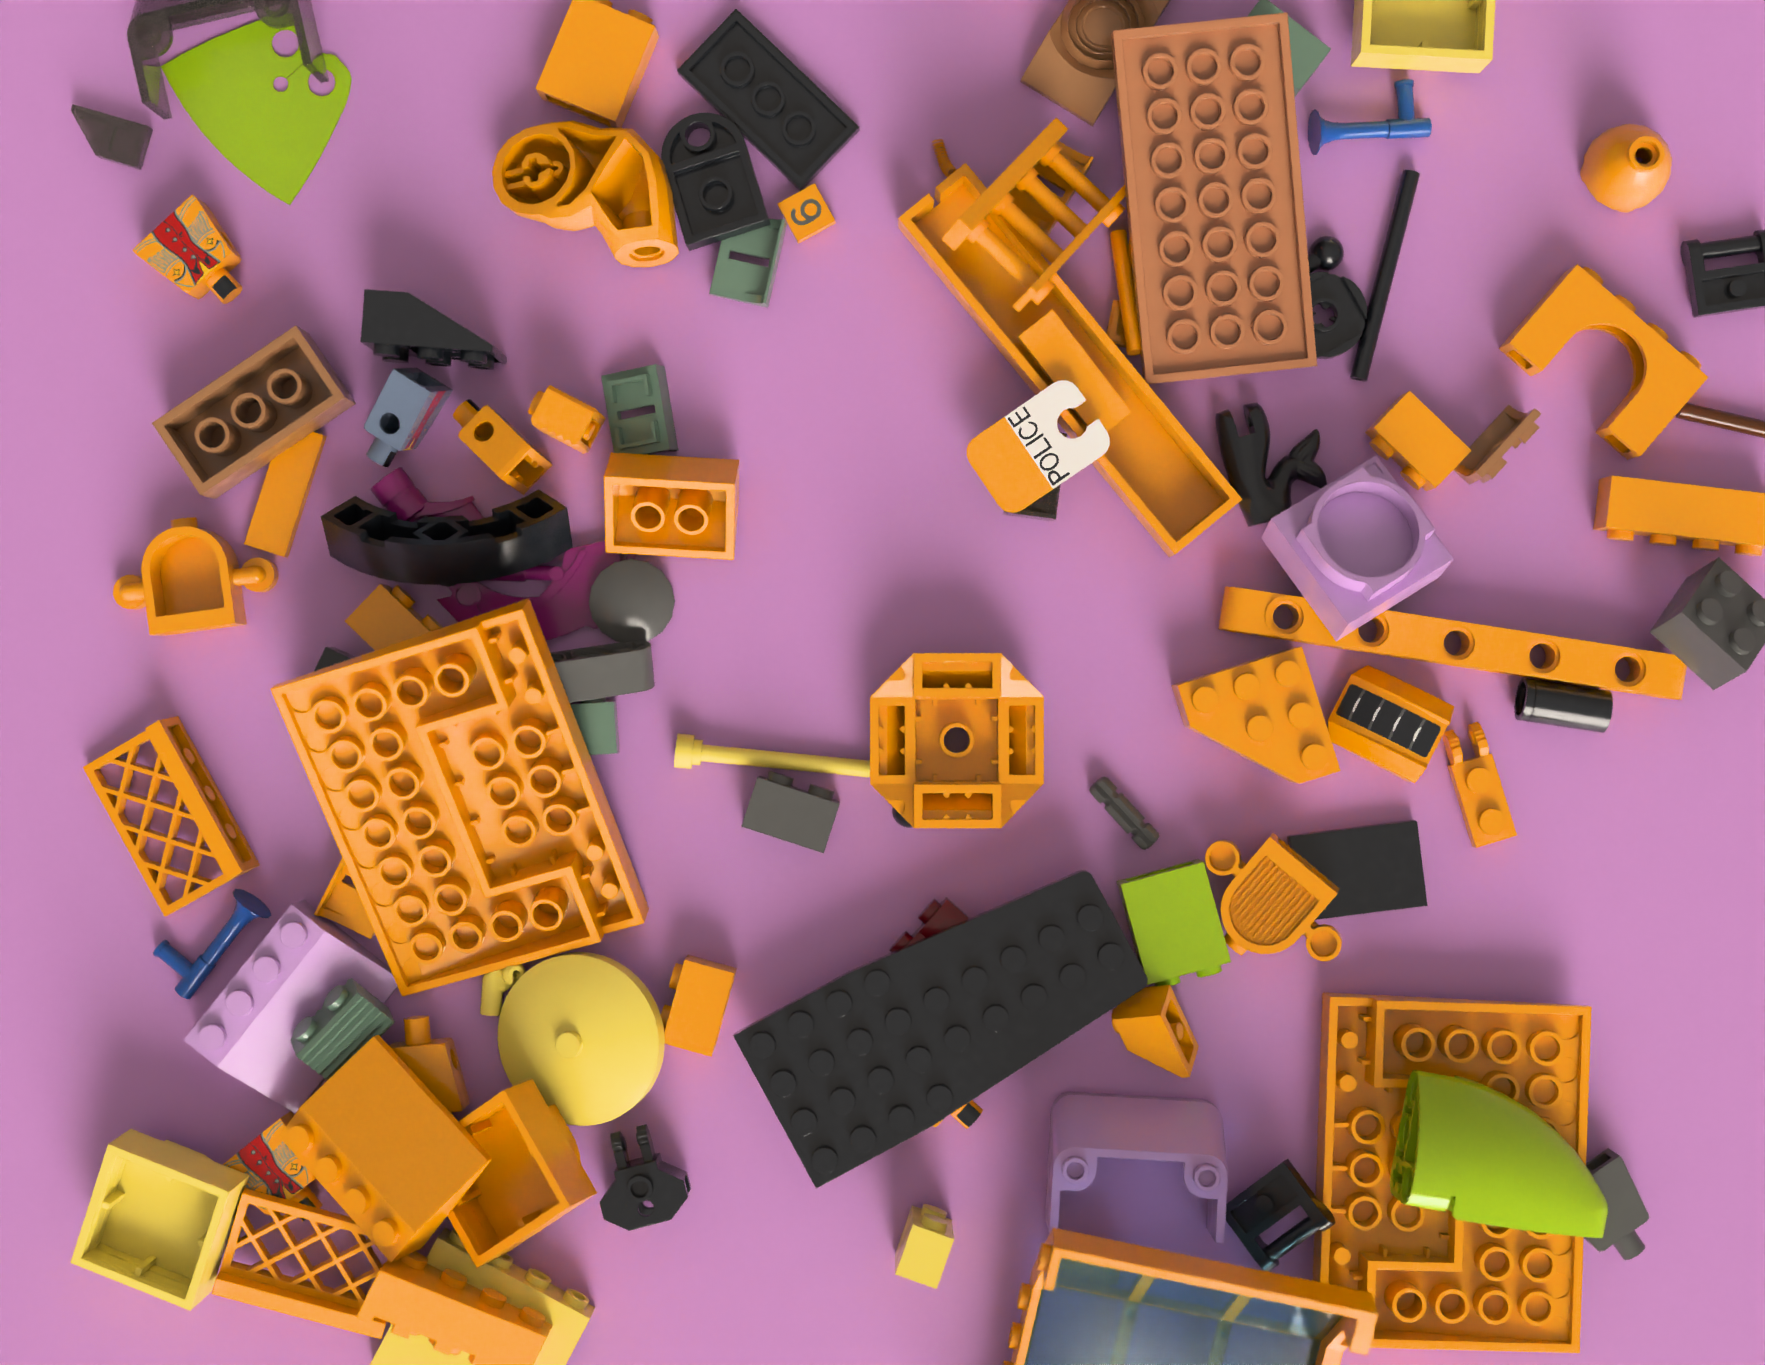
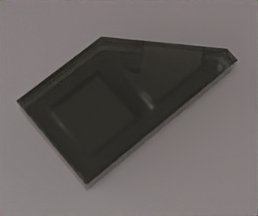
M72 104L71 112L97 157L138 170L142 169L153 131L152 128Z

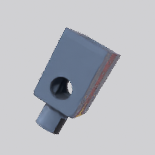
M418 368L393 369L364 425L366 431L376 436L366 456L379 465L389 467L398 450L416 449L453 390Z

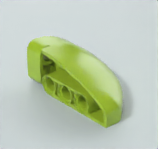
M1419 1070L1412 1071L1407 1084L1390 1174V1192L1404 1205L1442 1212L1450 1210L1452 1216L1461 1221L1549 1234L1603 1238L1608 1214L1606 1199L1579 1155L1552 1126L1531 1109L1502 1092L1477 1081L1456 1075L1451 1077Z

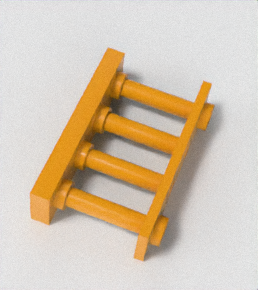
M1057 117L958 218L942 238L953 251L966 238L972 244L977 241L1027 289L1013 305L1018 312L1030 300L1038 305L1056 286L1049 279L1101 223L1108 228L1126 209L1120 203L1126 196L1125 184L1109 199L1061 153L1063 148L1057 142L1068 131V128ZM1038 163L1044 168L1049 165L1098 212L1088 224L1082 221L1037 178L1039 172L1034 167ZM1015 187L1021 193L1025 190L1075 237L1064 250L1013 203L1015 198L1010 192ZM990 213L996 218L1001 215L1051 263L1040 276L988 228L991 224L985 218Z

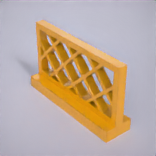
M178 716L156 721L146 727L144 732L83 767L165 917L260 865ZM149 740L158 754L154 768L136 763L140 745ZM128 753L127 760L119 758ZM109 763L125 767L120 788L108 785L100 771L102 767ZM134 770L152 776L147 797L129 792ZM161 779L173 782L177 788L178 796L175 806L157 800ZM127 799L145 805L140 826L128 822L124 814ZM154 808L173 813L168 834L149 829ZM182 817L195 821L199 829L196 843L177 838ZM147 837L166 842L161 863L150 860L145 853ZM175 845L194 851L189 872L170 866ZM203 854L216 859L223 872L221 876L212 880L198 875ZM168 874L187 880L183 897L175 902H172L165 889ZM195 883L203 885L194 890Z
M244 1188L221 1268L214 1283L213 1295L382 1339L387 1321L375 1316L371 1325L356 1319L366 1298L360 1285L376 1277L378 1271L385 1263L381 1264L371 1247L374 1243L369 1238L366 1239L364 1236L366 1234L351 1217ZM249 1204L266 1208L274 1221L255 1230L246 1216ZM297 1217L307 1219L316 1232L297 1241L287 1222ZM243 1228L247 1235L240 1238ZM279 1228L289 1246L270 1255L260 1236ZM339 1229L351 1231L358 1244L339 1252L329 1234ZM321 1239L331 1258L312 1266L302 1248ZM249 1242H252L262 1258L261 1261L253 1265L233 1261L236 1249ZM363 1250L373 1269L355 1278L344 1260ZM294 1253L304 1271L294 1277L284 1275L275 1262ZM336 1264L346 1283L336 1288L325 1286L318 1273Z

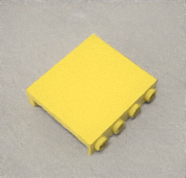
M444 1228L427 1256V1264L441 1271L444 1269L455 1270L467 1278L468 1284L480 1290H483V1288L494 1289L507 1298V1303L521 1310L523 1307H530L541 1312L546 1317L545 1321L553 1326L534 1365H566L595 1309L594 1306L588 1304L589 1299L584 1294L570 1288L564 1291L552 1285L551 1278L539 1270L530 1268L526 1271L513 1264V1258L507 1253L476 1268L455 1228L452 1231ZM392 1325L370 1365H473L468 1360L469 1353L461 1351L459 1355H447L434 1350L428 1337L421 1334L410 1335L406 1339L391 1333Z

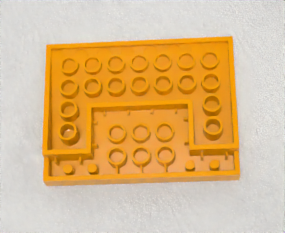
M529 598L273 685L271 688V692L402 997L501 970L508 966L519 965L599 943L602 941L604 934L645 922L649 910L648 904Z
M1322 992L1315 1196L1331 1211L1335 1218V1224L1324 1232L1319 1230L1314 1233L1312 1281L1372 1293L1378 1311V1318L1369 1348L1580 1353L1584 1237L1525 1231L1455 1219L1450 1210L1442 1212L1404 1205L1390 1192V1174L1407 1084L1413 1070L1451 1077L1456 1075L1477 1081L1502 1092L1534 1111L1552 1126L1573 1147L1586 1165L1591 1006ZM1311 1309V1322L1317 1323L1325 1312Z

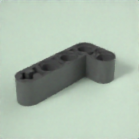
M648 641L618 642L551 652L569 703L647 691L655 686L651 643Z

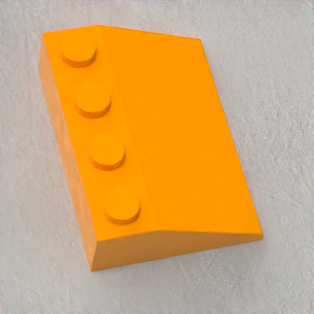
M379 1034L373 1036L298 1109L279 1135L280 1139L391 1263L422 1249L492 1160V1157Z

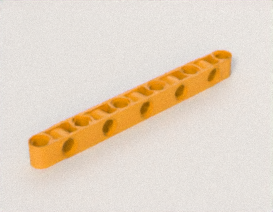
M1224 587L1219 630L1651 697L1682 700L1687 666L1674 654L1389 610L1372 619L1377 627V634L1371 642H1366L1360 637L1358 628L1335 641L1304 597L1246 588ZM1280 605L1288 607L1293 615L1292 623L1287 629L1279 628L1273 620L1274 610ZM1451 631L1455 632L1461 639V648L1455 655L1449 654L1444 647V639ZM1535 645L1542 647L1545 652L1544 664L1539 668L1532 665L1529 657L1530 651ZM1621 658L1625 659L1630 666L1629 675L1623 681L1615 673L1616 663Z

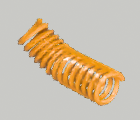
M944 140L932 141L934 143L932 146H935L933 149H936L934 152H937L935 155H937L939 167L942 173L949 177L950 173H954L957 169L952 165L949 157H947L948 154L943 142Z

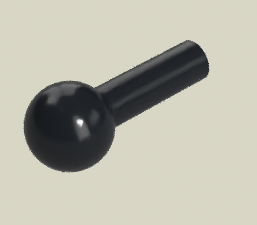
M1323 236L1313 242L1308 255L1310 274L1317 269L1332 270L1342 262L1344 249L1339 240L1331 236Z

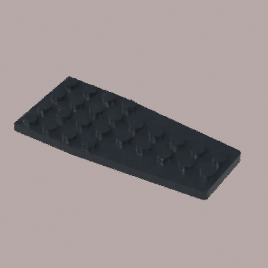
M1079 870L850 970L735 1032L733 1036L815 1188H818L935 1125L1145 988L1148 978L1093 876L1086 870Z

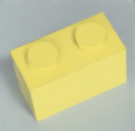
M923 1204L922 1209L911 1206L895 1251V1275L937 1289L954 1242L952 1219L946 1218V1211L929 1204Z

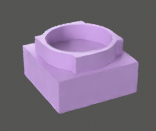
M1377 455L1271 518L1261 536L1263 542L1335 641L1348 635L1438 579L1454 559L1434 533L1435 527L1413 498L1398 485Z

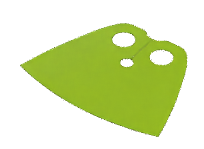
M280 14L257 20L213 38L165 63L161 68L189 116L220 153L260 187L290 205L316 166L341 117L350 93L352 79L349 70L335 55L325 54L318 49L314 42L315 36L313 31L301 18L293 14ZM282 30L292 31L299 39L298 50L289 57L279 56L272 47L273 37ZM318 69L328 70L335 77L334 89L325 96L315 95L311 92L308 85L309 76ZM278 77H284L288 81V87L283 92H278L273 86L274 80Z

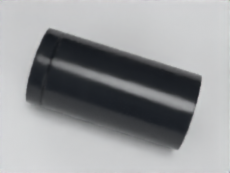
M1522 678L1516 692L1514 713L1516 720L1604 733L1611 720L1613 697L1609 690Z

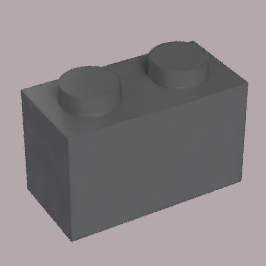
M769 771L767 778L758 776L741 827L824 853L840 805V801L833 799L834 791L810 784L808 791L793 787V778L773 771Z

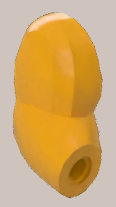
M577 121L549 122L522 130L509 138L497 153L492 169L493 187L501 203L516 215L545 223L556 229L578 231L596 226L603 235L615 259L621 264L631 267H653L666 264L679 254L673 194L665 165L661 158L634 129L598 128Z

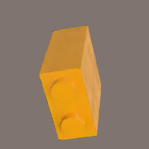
M572 0L535 89L541 99L610 128H622L658 42L659 35L656 27L652 25L653 20L647 15L629 9L627 14L612 8L613 3L609 0Z

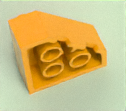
M1292 647L1171 685L1185 727L1272 771L1276 775L1290 782L1300 784L1341 771L1302 647Z

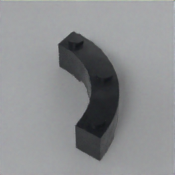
M539 489L512 503L492 509L493 516L468 521L462 515L423 517L416 522L399 520L396 512L374 506L357 496L352 497L321 516L331 557L362 573L402 583L450 587L457 584L491 580L515 574L542 563H548L555 557L573 548L567 507Z

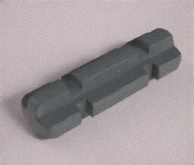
M1101 777L1089 789L1092 796L1100 804L1103 802L1106 805L1104 809L1126 833L1131 832L1133 835L1131 838L1141 849L1146 850L1151 847L1160 837L1159 833L1150 823L1145 824L1143 821L1145 818L1122 793L1118 794L1116 792L1117 787L1109 778Z

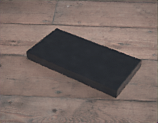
M737 9L728 16L677 70L678 74L721 116L733 122L740 130L742 136L799 191L803 190L860 131L859 126Z

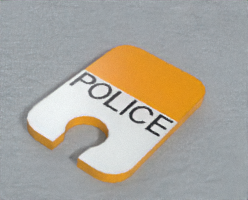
M1059 380L1051 384L969 442L967 458L996 503L1004 511L1016 513L1025 509L1108 451L1110 436L1099 419L1088 425L1086 431L1078 438H1067L1059 431L1058 418L1060 414L1066 409L1076 408L1087 401L1074 383L1067 380Z

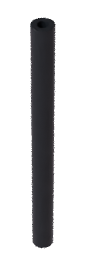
M1403 170L1367 309L1365 327L1359 340L1350 378L1366 382L1368 379L1420 173L1413 170Z

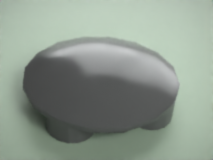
M632 558L614 562L601 571L591 587L589 597L592 619L602 633L616 642L650 641L663 632L671 620L675 603L672 586L663 572L649 562Z

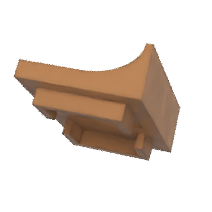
M1508 405L1469 447L1472 451L1455 467L1454 471L1469 485L1478 480L1485 483L1493 479L1508 463L1502 456L1511 446L1516 449L1521 442L1525 444L1540 428L1534 421L1541 413L1535 408L1527 413H1522Z

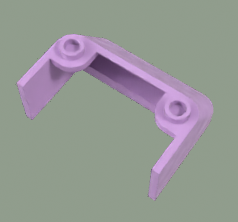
M1066 1092L1055 1099L1050 1114L1045 1221L1049 1234L1052 1228H1058L1060 1190L1080 1191L1090 1186L1097 1172V1157L1184 1162V1183L1193 1195L1208 1199L1206 1228L1215 1243L1224 1244L1228 1171L1223 1119L1214 1104L1204 1099Z

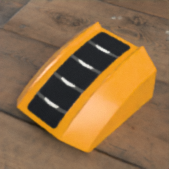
M1367 665L1351 674L1328 718V732L1332 743L1407 782L1415 783L1427 769V765L1451 722L1455 706Z

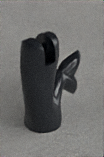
M1258 403L1244 404L1243 406L1246 424L1250 433L1248 435L1238 436L1236 425L1228 409L1217 413L1215 420L1223 464L1230 485L1242 498L1238 504L1248 527L1269 522L1271 518L1292 506L1291 486L1295 480H1301L1318 488H1323L1327 485L1325 473L1314 462L1320 447L1318 429L1313 430L1295 445L1290 453L1276 464L1266 479V465L1270 448V428L1265 412Z

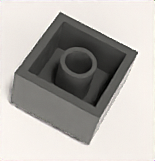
M1718 557L1685 579L1650 630V633L1710 688L1715 690L1747 672L1764 646L1765 599Z

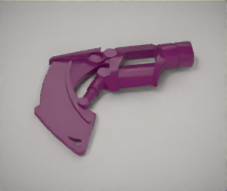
M402 467L386 475L370 489L383 507L397 513L399 520L416 522L423 516L445 517L458 515L464 516L468 521L484 518L472 503L475 500L473 496L450 502H428L420 490L414 486L413 481ZM605 541L567 550L564 552L563 564L561 566L537 565L515 574L489 580L526 582V580L552 581L546 590L536 597L510 596L492 590L481 582H473L447 587L452 592V595L436 600L457 622H461L529 598L544 638L547 641L569 634L585 626L593 629L598 628L592 619L589 606L591 587L600 572L614 562L621 561L620 553H606ZM628 554L626 559H635L637 554Z

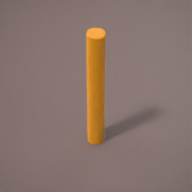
M1119 229L1112 231L1109 235L1127 355L1135 356L1141 353V342L1137 322L1134 280L1128 255L1126 230Z

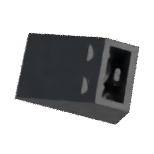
M364 289L361 343L371 348L373 355L382 356L383 361L408 363L410 356L424 359L425 364L448 367L451 366L452 360H460L468 363L470 368L493 370L494 363L506 364L507 357L492 344L408 292Z

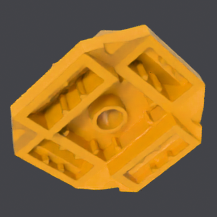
M913 653L870 696V784L913 828H1002L1044 784V696L1002 653ZM954 727L964 729L969 737L967 747L960 752H951L944 744L946 732Z

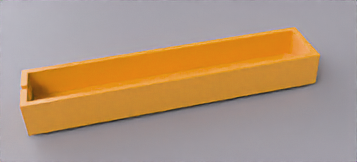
M964 163L935 187L934 198L939 204L933 208L934 199L928 193L898 218V229L1035 395L1050 386L1052 382L1021 344L1017 336L1052 309L1132 411L1131 414L1108 431L1110 436L1108 451L1092 463L1093 466L1166 555L1171 557L1177 554L1238 504L1242 498L1057 273L1049 279L1056 285L1038 305L1030 300L1018 312L1013 305L1027 289L977 241L972 244L966 238L953 251L942 240L943 236L958 218L987 189L971 168ZM990 213L985 218L991 224L988 228L1036 274L1040 276L1050 266L1040 252L1001 215L996 218ZM1072 408L1064 410L1058 418V423L1070 438L1080 437L1087 429Z

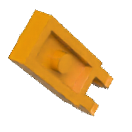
M1475 722L1468 725V736L1475 754L1473 758L1463 760L1460 741L1454 730L1445 731L1442 737L1450 763L1447 767L1472 847L1478 848L1517 836L1493 755L1489 753V746L1480 723Z

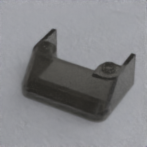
M135 0L127 30V39L142 103L162 119L172 118L159 57L170 49L173 42V30L255 11L260 20L269 27L281 29L295 26L303 65L320 83L328 82L329 78L311 0Z

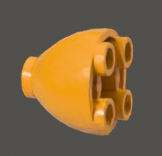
M1623 124L1604 131L1591 142L1584 155L1580 176L1587 189L1598 202L1611 209L1627 213L1646 206L1662 193L1671 175L1672 157L1668 144L1658 132L1645 125ZM1636 157L1642 159L1641 163L1636 160Z

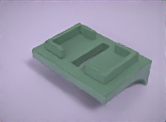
M769 219L771 225L722 240L709 294L768 308L787 227L785 219ZM730 252L769 260V265L766 267L730 259Z
M654 364L601 376L614 453L653 454L678 450L665 366ZM655 406V413L626 419L621 418V412Z

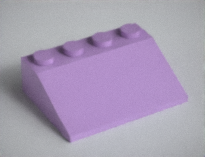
M305 900L290 905L184 1038L187 1044L216 1067L294 1113L309 1099L324 1080L322 1075L312 1070L294 1052L290 1040L299 1022L308 1016H315L316 1012L322 1008L328 993L338 985H345L348 979L352 978L383 1004L398 987L390 968L332 921L314 915L316 909Z

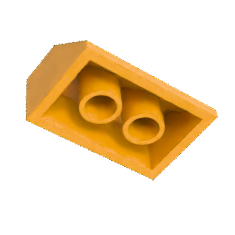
M611 452L604 474L605 552L734 560L739 505L740 460Z

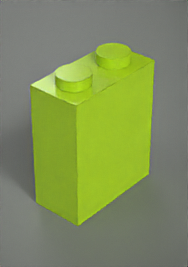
M1195 859L1116 881L1136 956L1148 978L1147 985L1155 983V986H1173L1181 982L1179 976L1196 972L1197 977L1214 975L1222 971V964L1231 962L1207 871L1202 860Z

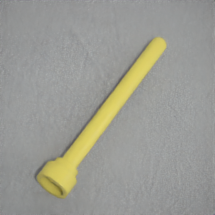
M677 734L674 767L692 769V765H701V761L870 778V760L705 745L703 740L695 739V735Z

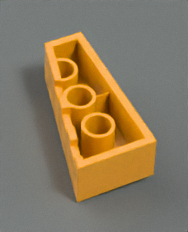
M416 1251L392 1263L387 1260L378 1271L356 1316V1319L370 1325L374 1316L390 1322L392 1325L391 1333L406 1339L410 1335L421 1334L426 1336L433 1345L434 1350L447 1355H459L461 1351L469 1353L468 1360L473 1365H534L553 1326L545 1321L546 1317L541 1312L530 1307H523L521 1310L507 1303V1298L494 1289L483 1288V1290H480L468 1284L467 1278L455 1270L444 1269L441 1271L427 1264L428 1259Z

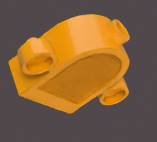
M196 517L171 520V528L157 535L148 545L141 564L142 577L125 575L119 578L113 587V596L115 601L126 609L136 610L146 606L150 635L166 636L247 625L242 585L251 591L267 592L277 584L279 573L276 565L264 558L249 559L243 564L242 568H239L238 559L233 548L223 537L209 530L198 528Z
M1272 833L1247 863L1241 859V852L1232 841L1218 840L1209 846L1205 853V863L1208 869L1216 875L1225 876L1232 874L1235 877L1226 888L1221 901V918L1227 931L1224 937L1226 944L1240 955H1243L1247 950L1259 954H1273L1289 948L1303 934L1307 938V951L1314 959L1330 961L1339 954L1342 947V937L1339 931L1331 925H1319L1315 922V919L1334 899L1340 888L1276 834Z

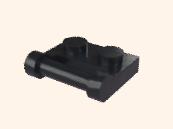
M1765 229L1755 231L1752 236L1700 243L1698 239L1682 242L1681 259L1686 267L1693 318L1765 308ZM1747 253H1755L1758 257V263L1705 271L1704 260Z
M1289 1159L1283 1161L1226 1204L1227 1223L1260 1268L1268 1272L1279 1265L1281 1257L1319 1230L1324 1232L1335 1224V1218L1331 1211L1318 1200ZM1299 1205L1308 1215L1306 1218L1269 1245L1264 1243L1259 1236L1261 1233Z

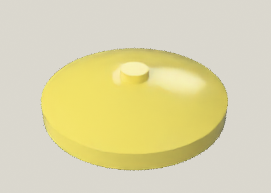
M570 952L538 963L526 971L512 986L506 996L499 1016L498 1049L503 1068L512 1086L533 1079L548 1107L555 1104L568 1125L592 1126L611 1121L635 1107L647 1095L659 1075L664 1057L665 1035L658 1006L652 994L639 977L630 969L609 957L589 952Z

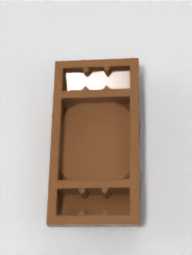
M1069 0L1041 43L1020 82L1093 127L1116 90L1111 32L1114 30L1155 26L1171 0Z

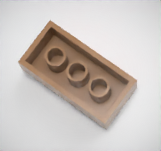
M295 325L155 420L152 425L199 494L216 499L310 433L317 431L348 410L356 402L310 334Z

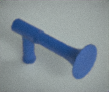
M1403 79L1394 83L1399 119L1339 123L1325 120L1320 117L1316 109L1312 110L1308 121V143L1311 153L1317 155L1324 144L1342 139L1430 137L1432 130L1430 118H1415L1414 81Z
M235 889L233 896L236 899V906L233 914L203 954H200L194 963H191L173 948L167 940L162 941L157 946L153 955L159 957L183 977L175 987V991L181 997L191 999L215 968L217 961L248 923L259 917L269 918L271 916L270 910L259 898L245 890Z

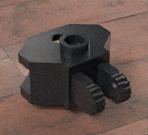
M647 1124L637 1126L636 1139L641 1149V1158L629 1160L626 1140L622 1136L621 1131L611 1133L610 1135L617 1167L614 1171L615 1180L603 1195L600 1207L604 1220L628 1231L671 1220L686 1201L691 1190L687 1172L662 1161L660 1153H655ZM650 1201L653 1207H647L643 1202Z

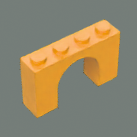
M1577 264L1562 274L1499 347V350L1529 376H1533L1543 371L1569 339L1578 331L1599 330L1618 339L1627 349L1632 361V384L1625 398L1595 433L1624 458L1629 460L1639 457L1644 453L1707 380L1708 376L1700 370L1701 364L1694 356L1685 351L1679 352L1667 342L1669 337L1660 327L1653 323L1646 324L1635 314L1636 308L1629 300L1620 295L1614 296L1602 286L1603 279L1595 271L1588 267L1581 268Z

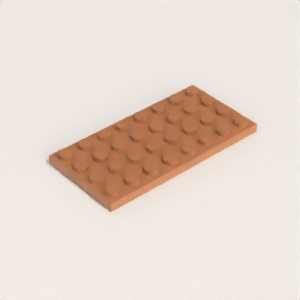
M1288 12L1112 31L1111 44L1137 322L1141 342L1140 355L1143 379L1147 384L1317 366Z

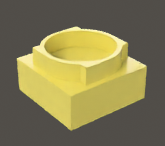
M1354 0L1351 66L1480 73L1493 59L1496 0Z
M129 1129L107 1146L70 1263L191 1311L212 1291L231 1233L241 1194L244 1188H246L249 1175L217 1163L206 1155L169 1140L161 1141L139 1131Z

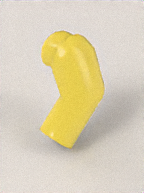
M522 964L508 966L483 975L480 1004L481 1015H500L503 993L510 989L525 973V968Z

